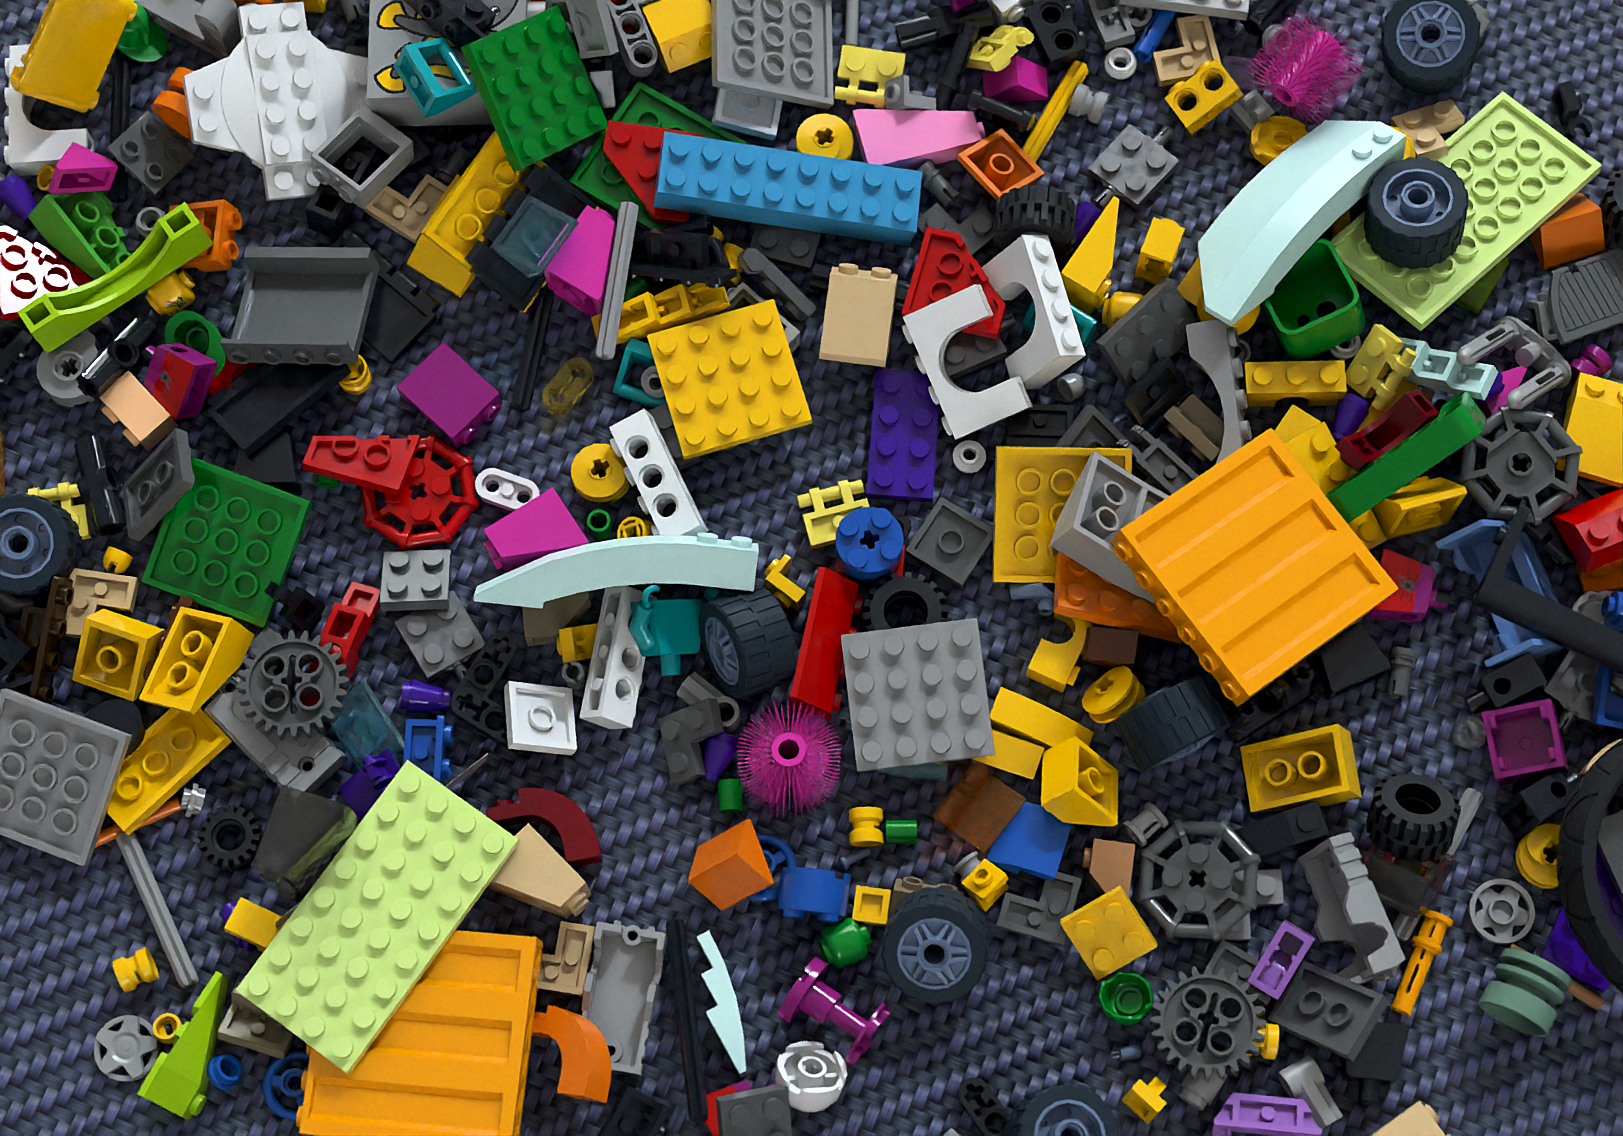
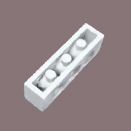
M642 409L610 426V431L614 437L610 439V444L618 457L623 456L627 467L623 468L628 481L632 486L637 485L641 496L637 497V500L646 515L650 514L655 525L651 526L654 536L697 537L698 533L708 532L653 416L645 409ZM648 445L647 454L643 458L636 459L638 448ZM656 474H661V483L657 487L650 488V479ZM669 503H675V512L669 517H664L663 510L665 506Z
M627 585L605 588L579 717L607 729L632 728L646 658L640 654L639 647L629 631L633 618L630 603L642 600V591ZM649 595L653 600H657L656 597Z

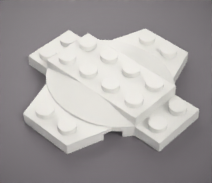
M303 2L239 6L237 14L242 41L235 47L231 55L182 78L192 143L229 152L237 151L244 153L252 160L251 163L262 169L267 201L312 197L320 182L312 173L311 154L363 105L370 109L367 101L368 58L328 49L321 41L312 36L311 30H307Z

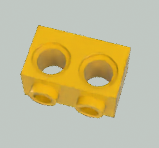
M1217 58L1212 62L1206 61L1195 70L1194 76L1186 82L1180 81L1169 90V95L1164 98L1191 135L1244 96ZM1213 79H1223V84L1218 90H1208V85ZM1189 98L1197 99L1193 109L1189 111L1182 110L1185 100Z
M1154 217L1141 248L1134 277L1153 284H1157L1163 277L1168 278L1177 257L1185 228L1180 227L1178 223L1171 219H1158Z

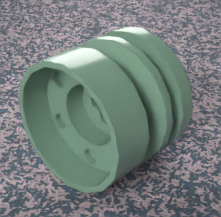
M1505 948L1499 957L1502 964H1497L1493 970L1495 975L1503 982L1489 981L1478 1004L1488 1015L1511 1028L1536 1037H1546L1557 1017L1556 1011L1547 1003L1561 1004L1564 1002L1565 996L1563 992L1570 989L1572 984L1571 977L1557 966L1539 956L1514 948Z

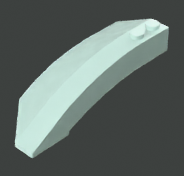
M1325 120L1262 169L1220 213L1198 242L1197 249L1198 257L1200 258V274L1204 291L1205 311L1232 326L1271 296L1277 284L1310 246L1343 213L1367 194L1374 176H1377L1382 168L1389 166L1392 162L1404 159L1406 135L1377 121Z
M705 532L698 533L697 537L655 535L619 538L585 544L548 554L478 585L474 594V601L543 609L545 601L579 592L649 583L691 584L754 591L759 552L758 544L752 543V539L747 537L734 536L732 540L718 539L716 534Z

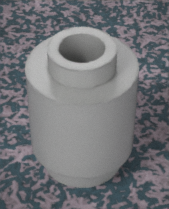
M1190 1069L1180 1085L1182 1090L1178 1096L1189 1105L1203 1111L1206 1105H1211L1228 1076L1225 1073V1078L1221 1081L1217 1072H1212L1210 1081L1206 1082L1204 1072L1199 1071L1197 1077L1193 1080L1191 1079Z

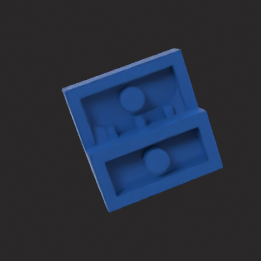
M1006 799L986 859L996 867L1017 875L1019 871H1023L1053 882L1072 823H1063L1053 814L1047 812L1041 805Z

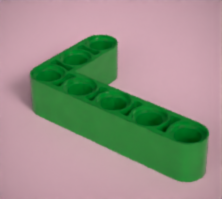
M1465 390L1445 403L1435 420L1343 481L1325 496L1343 519L1349 523L1476 438L1483 430L1486 417Z

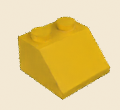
M657 0L641 6L647 27L656 46L661 66L667 72L672 73L712 57L711 4L709 0Z
M104 608L85 617L72 681L132 702L135 701L146 683L143 676L144 671H146L145 667L147 662L156 658L157 642L161 635L164 634V629Z
M1076 736L1043 752L1041 806L1047 812L1053 814L1063 823L1108 827L1118 824L1117 769Z

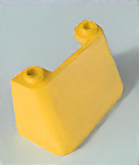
M49 0L26 55L22 54L20 59L24 66L18 67L14 65L8 79L15 91L81 113H86L88 109L93 110L100 96L97 89L126 22L131 23L133 21L138 5L134 3V0Z

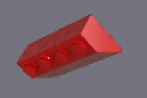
M1623 488L1552 515L1551 520L1584 573L1623 558Z
M819 566L790 693L791 713H793L795 702V714H798L800 707L802 710L800 712L804 715L807 708L808 715L812 710L814 718L819 717V719L831 721L833 711L839 712L843 692L837 691L840 679L846 680L841 635L857 632V628L851 626L854 615L860 616L864 596L858 595V583L825 567Z

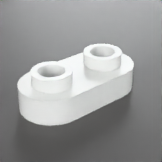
M496 468L483 470L475 481V488L481 500L512 512L526 504L518 501L521 495L530 496L529 501L540 495L539 489L534 482ZM491 484L499 485L498 490L495 492H489L487 489Z

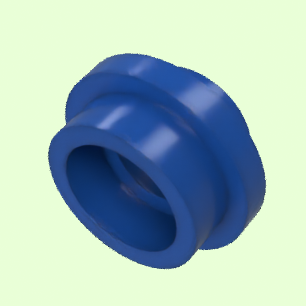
M228 1054L217 1055L209 1061L207 1075L216 1087L228 1090L233 1088L240 1080L242 1068L234 1056Z

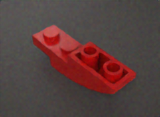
M351 582L341 604L335 602L321 633V647L331 642L334 647L332 654L341 653L343 660L338 665L346 664L348 673L343 675V677H347L349 680L360 661L358 651L380 608L381 590L356 582ZM311 662L308 673L315 672L319 664ZM309 695L304 699L303 705L314 706L318 703L320 697Z

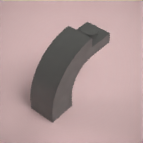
M1082 0L1093 33L1098 34L1105 50L1135 42V31L1123 5L1119 4V0Z

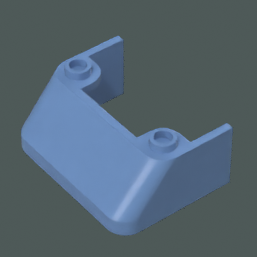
M1481 519L1435 543L1438 549H1453V561L1457 568L1468 574L1475 575L1480 585L1498 546L1492 543L1500 526H1507L1509 521ZM1522 530L1505 569V578L1559 603L1532 538ZM1491 613L1499 634L1493 637V645H1491L1493 657L1484 661L1486 667H1502L1528 652H1531L1535 659L1563 649V647Z

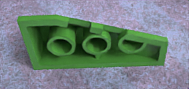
M102 191L47 194L28 216L51 246L94 280L109 273L132 255L127 252L122 240L125 237L121 227H116L111 215L114 211L113 207Z

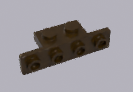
M57 576L52 578L46 609L29 605L23 606L17 637L30 649L11 670L17 673L25 672L27 675L33 674L29 697L47 704H51L54 697L52 684L54 674L59 669L61 662L59 649L61 639L65 637L67 632V621L65 620L67 609L74 597L73 580Z

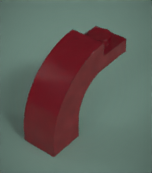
M1416 389L1405 393L1377 420L1363 430L1343 437L1334 447L1340 452V458L1343 463L1358 472L1432 422L1439 415V412L1423 393Z
M542 788L518 789L519 803H514V800H502L494 803V808L486 809L487 817L501 827L526 822H539L552 827L562 838L566 862L572 868L603 862L599 840L589 818L576 803L562 794Z

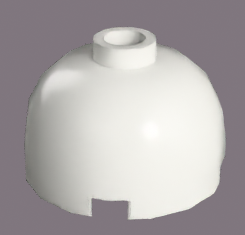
M801 1041L790 1044L786 1047L785 1053L779 1055L775 1068L776 1084L788 1087L789 1105L792 1108L803 1112H817L825 1110L837 1101L847 1077L846 1063L838 1052L834 1050V1053L831 1054L823 1050L824 1044L819 1042Z

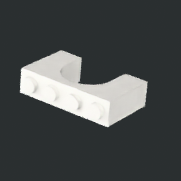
M30 45L10 46L9 58L5 59V71L8 78L14 65L18 67L24 66L20 59L22 54L26 55ZM9 82V87H6L4 92L5 102L9 107V116L4 118L5 132L9 136V146L4 147V159L6 165H10L15 174L18 176L38 175L39 170L45 165L56 167L72 142L94 151V141L86 128L49 131L37 128L31 124V109L37 98L15 91Z
M1022 235L982 267V270L989 279V283L1002 300H1013L1024 290L1028 289L1034 301L1036 318L1033 333L1025 345L1005 359L1010 379L1020 376L1025 389H1040L1086 355L1048 235Z
M978 284L972 285L903 317L905 325L902 326L903 333L908 343H914L919 355L915 356L918 368L923 375L927 373L932 386L928 387L930 396L935 405H941L945 416L941 417L943 426L949 436L954 435L955 440L966 437L1033 407L1020 376L1013 377L981 392H969L954 384L946 372L944 354L951 338L960 330L993 316L983 289Z

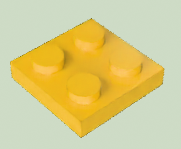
M1121 885L1060 919L1061 926L1097 981L1157 948V941Z

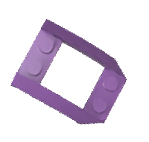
M1232 1093L1224 1107L1213 1120L1212 1136H1230L1231 1131L1272 1136H1322V1128H1319L1311 1116L1312 1112L1303 1099Z

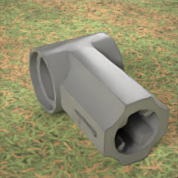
M695 671L685 679L676 692V696L688 706L707 698L717 699L719 710L725 708L732 710L734 713L732 719L722 722L724 729L722 733L728 734L738 728L741 717L737 702L722 694Z
M1310 1055L1303 1057L1277 1073L1283 1088L1290 1098L1305 1100L1312 1112L1311 1116L1319 1128L1323 1129L1343 1117L1324 1086L1325 1080L1321 1070Z

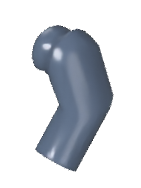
M1043 583L1010 584L1012 600L1032 599L1038 605L1039 613L1049 616L1054 613V593Z

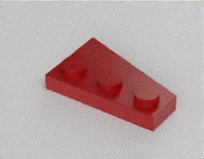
M354 435L313 436L302 462L303 470L399 497L420 444V435H408V438L390 439V435H377V439H357Z

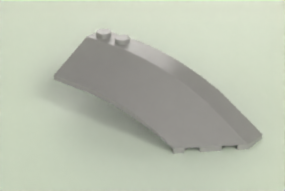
M1094 451L1090 455L1057 520L1050 546L1107 581L1156 604V601L1149 592L1139 586L1134 573L1128 565L1116 556L1110 541L1121 528L1169 497V495L1148 485Z

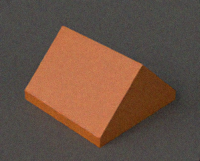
M1003 129L974 144L956 157L996 201L1000 199L1003 193H1009L1010 189L1022 188V186L1026 185L1035 186L1045 174Z
M1582 193L1575 194L1529 235L1543 271L1605 251L1602 210Z
M751 819L742 821L697 847L688 882L720 910H726L774 884Z

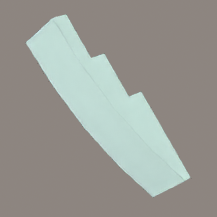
M1398 337L1405 342L1399 352L1400 356L1405 348H1409L1417 353L1415 360L1411 364L1413 366L1412 371L1408 377L1404 376L1403 380L1456 395L1466 390L1471 398L1486 399L1498 374L1494 365L1477 362L1471 365H1462L1457 362V353L1431 349L1426 341ZM1390 367L1386 374L1390 375L1393 369Z
M708 930L697 936L698 943L712 969L701 974L702 979L717 1005L706 1011V1014L738 1074L742 1078L747 1075L745 1039L737 999L725 963Z

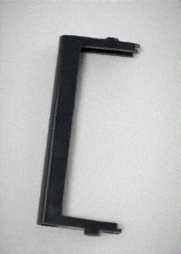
M1522 499L1519 506H1516L1507 526L1501 525L1492 543L1498 546L1475 593L1472 604L1623 676L1622 633L1505 578V569L1531 511V508L1525 506L1527 501Z

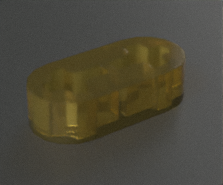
M578 357L568 360L542 392V400L545 409L553 415L567 413L591 385L593 371L587 360ZM583 368L585 377L583 379L576 377L570 384L573 379L571 371L573 369L580 371ZM566 389L563 393L565 402L560 403L557 401L553 405L551 395L559 396Z

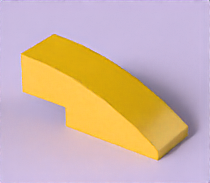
M1000 687L990 712L991 726L1019 736L1021 739L1042 745L1045 751L1073 736H1076L1089 747L1094 735L1093 731L1072 719L1003 687Z

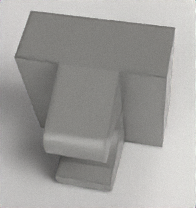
M1254 89L1232 105L1229 109V114L1248 135H1251L1256 123L1268 121V117L1274 116L1275 111Z

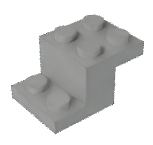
M545 0L548 9L559 5L581 59L612 55L619 51L618 41L606 0Z

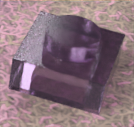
M1224 56L1222 64L1224 69L1242 93H1250L1253 88L1254 72L1251 70H1255V65L1251 64L1256 61L1252 58ZM1223 79L1220 81V87L1223 84Z

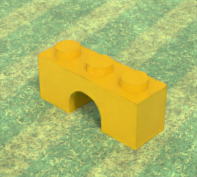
M1345 361L1245 362L1243 365V377L1240 378V389L1245 391L1247 407H1274L1277 401L1289 397L1306 398L1307 406L1337 405L1338 400L1343 399L1347 392Z
M1054 613L1053 618L1069 626L1072 631V638L1062 644L1051 643L1041 638L1028 666L1026 677L1063 693L1067 684L1074 685L1081 670V667L1076 666L1080 655H1083L1087 627H1094V625L1101 627L1102 624Z

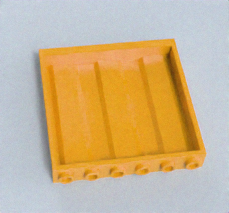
M1269 428L1121 528L1110 541L1116 556L1128 565L1134 573L1139 586L1149 592L1156 601L1159 612L1169 618L1176 627L1180 639L1185 644L1190 645L1199 657L1201 666L1214 676L1220 684L1222 693L1226 698L1232 700L1237 707L1379 606L1399 589L1272 428Z
M455 930L350 1074L343 1071L307 1044L306 1052L310 1056L308 1070H304L301 1080L302 1091H305L303 1106H299L296 1115V1125L300 1127L299 1133L305 1136H519L543 942L537 937Z

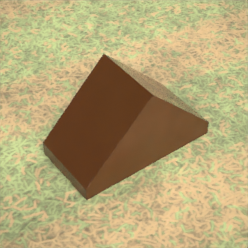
M1087 627L1082 660L1108 669L1126 666L1137 678H1140L1145 644L1139 631Z

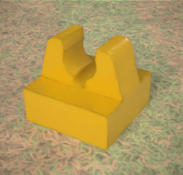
M856 885L852 920L856 923L886 926L891 890Z
M1157 1076L1148 1086L1139 1079L1121 1101L1148 1124L1166 1104L1159 1095L1167 1085Z

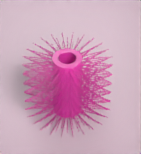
M1324 17L1323 31L1317 30L1316 23L1314 26L1315 31L1310 25L1309 29L1307 25L1305 26L1302 23L1305 27L1304 29L1295 21L1293 23L1296 24L1297 29L1293 24L1286 26L1285 28L1293 33L1289 32L1288 37L1284 32H1282V35L1278 33L1281 37L1279 40L1275 39L1277 42H1274V40L1272 42L1275 44L1274 46L1280 49V52L1277 51L1276 53L1281 57L1277 56L1274 53L1275 51L1272 52L1268 48L1267 50L1270 52L1266 51L1267 53L1263 54L1271 57L1273 60L1270 61L1264 56L1263 59L1268 60H1264V64L1269 69L1264 66L1262 67L1266 72L1259 69L1260 72L1269 75L1267 77L1261 75L1265 79L1262 80L1261 78L1259 81L1271 85V87L1267 86L1271 90L1266 91H1272L1273 95L1268 96H1275L1277 99L1274 102L1279 100L1282 104L1287 105V111L1289 106L1292 110L1295 107L1296 114L1297 112L1299 113L1298 107L1306 118L1307 116L1302 111L1304 109L1313 120L1315 118L1308 110L1322 120L1323 118L1317 115L1310 107L1314 108V110L1316 109L1323 117L1322 111L1318 110L1314 105L1316 104L1321 110L1323 109L1326 112L1327 110L1322 105L1324 103L1323 97L1325 96L1329 99V101L1325 100L1327 102L1326 105L1330 106V103L1333 104L1331 102L1333 100L1331 99L1333 93L1329 92L1326 88L1331 89L1338 96V92L1331 87L1334 86L1336 90L1338 89L1341 92L1340 87L1342 88L1348 84L1349 80L1346 76L1348 73H1345L1342 68L1346 69L1351 74L1350 76L1355 74L1347 69L1352 68V65L1342 61L1346 60L1355 66L1357 65L1346 59L1347 57L1353 59L1351 58L1353 56L1341 52H1347L1341 49V47L1345 46L1339 45L1340 42L1344 41L1337 42L1335 39L1337 36L1332 37L1330 33L1325 32ZM1303 18L1305 24L1307 23V24L1309 25L1307 19L1305 20V19ZM1337 75H1340V76H1341L1340 78H1343V79L1345 80V82L1342 81V80H1340V79H1339V76H1337ZM1334 78L1340 80L1343 84L1340 85Z
M795 702L791 732L789 733L788 711V733H786L781 703V721L777 708H775L774 711L776 712L774 715H776L775 718L777 719L772 723L771 717L768 721L769 727L767 725L765 727L761 721L760 723L757 721L760 725L758 728L753 727L759 731L756 734L764 740L748 731L747 733L751 734L754 738L750 735H746V737L755 740L756 742L751 740L749 742L757 746L746 742H738L754 747L739 746L740 748L752 751H744L742 749L736 751L752 754H737V756L750 757L738 758L737 760H749L747 762H738V765L743 763L750 764L738 766V768L752 767L747 770H738L741 773L752 771L738 776L742 777L753 774L739 780H746L756 776L749 781L742 782V784L748 783V785L744 786L745 788L753 785L749 788L750 790L753 789V792L762 786L765 789L762 795L765 797L768 793L769 801L772 805L771 801L773 799L777 804L781 805L783 797V817L787 787H789L790 817L791 787L797 817V800L799 807L803 806L801 802L805 798L808 800L805 806L806 804L807 806L811 805L809 796L813 797V795L817 794L814 790L817 788L821 793L823 792L817 786L828 792L829 790L825 788L826 784L834 785L831 782L822 780L821 778L828 779L822 775H827L833 779L839 778L824 772L833 775L840 774L827 771L828 769L839 771L840 768L834 769L827 766L839 767L840 765L829 764V762L840 763V760L833 761L829 759L841 757H831L828 755L841 753L827 752L841 749H827L839 746V744L823 747L836 742V740H832L829 743L822 744L833 739L832 737L820 741L832 735V733L825 735L823 738L820 734L817 738L813 739L822 732L820 730L817 733L822 727L820 726L814 732V725L816 723L814 722L811 727L810 725L808 726L809 719L804 713L803 718L799 716L802 715L800 707L795 722ZM763 781H765V782H764L763 784H761L758 788H756V789L754 788L755 786L757 787L760 783H762ZM815 781H817V782H818L819 784H821L822 786L824 785L825 787H824V788L821 787V786L818 785Z

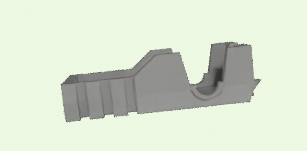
M238 668L234 672L235 675L230 676L219 690L211 696L212 701L205 707L204 711L263 772L266 771L267 776L274 783L277 782V786L286 795H289V798L299 807L348 758L340 749H336V745L316 727L311 728L312 738L309 739L305 732L301 731L297 741H294L291 732H287L285 738L280 740L276 729L270 736H267L264 731L265 724L256 729L252 723L255 716L246 718L243 711L248 706H241L238 698L245 695L238 693L236 689L237 684L245 682L239 678L238 671H242V669ZM229 684H234L235 690L230 693L227 692L226 687ZM282 697L273 698L269 702L268 707L273 709L279 708L284 704L285 699ZM292 702L291 713L295 714L297 713V706ZM306 763H312L313 767L310 771L304 770Z
M1351 832L1328 838L1299 857L1298 860L1304 869L1306 879L1319 905L1314 928L1320 942L1343 941L1344 944H1349L1355 949V957L1351 960L1352 964L1336 975L1359 985L1371 980L1373 987L1376 988L1380 981L1396 977L1397 969L1400 963L1405 960V957L1372 880L1369 881L1367 877L1369 874L1367 868L1360 861V858H1362L1360 852L1353 845L1354 838Z
M614 920V924L597 922L593 963L590 972L586 975L581 1010L583 1012L582 1016L593 1022L600 1030L607 1046H612L616 1050L615 1054L610 1056L611 1072L641 1077L643 1070L642 1061L645 1059L647 1049L645 1045L650 1033L649 1025L652 1023L658 985L662 973L667 935L666 933L656 932L653 926H648V929H640L635 925L625 927L618 920ZM631 931H635L638 934L636 940L628 939V934Z

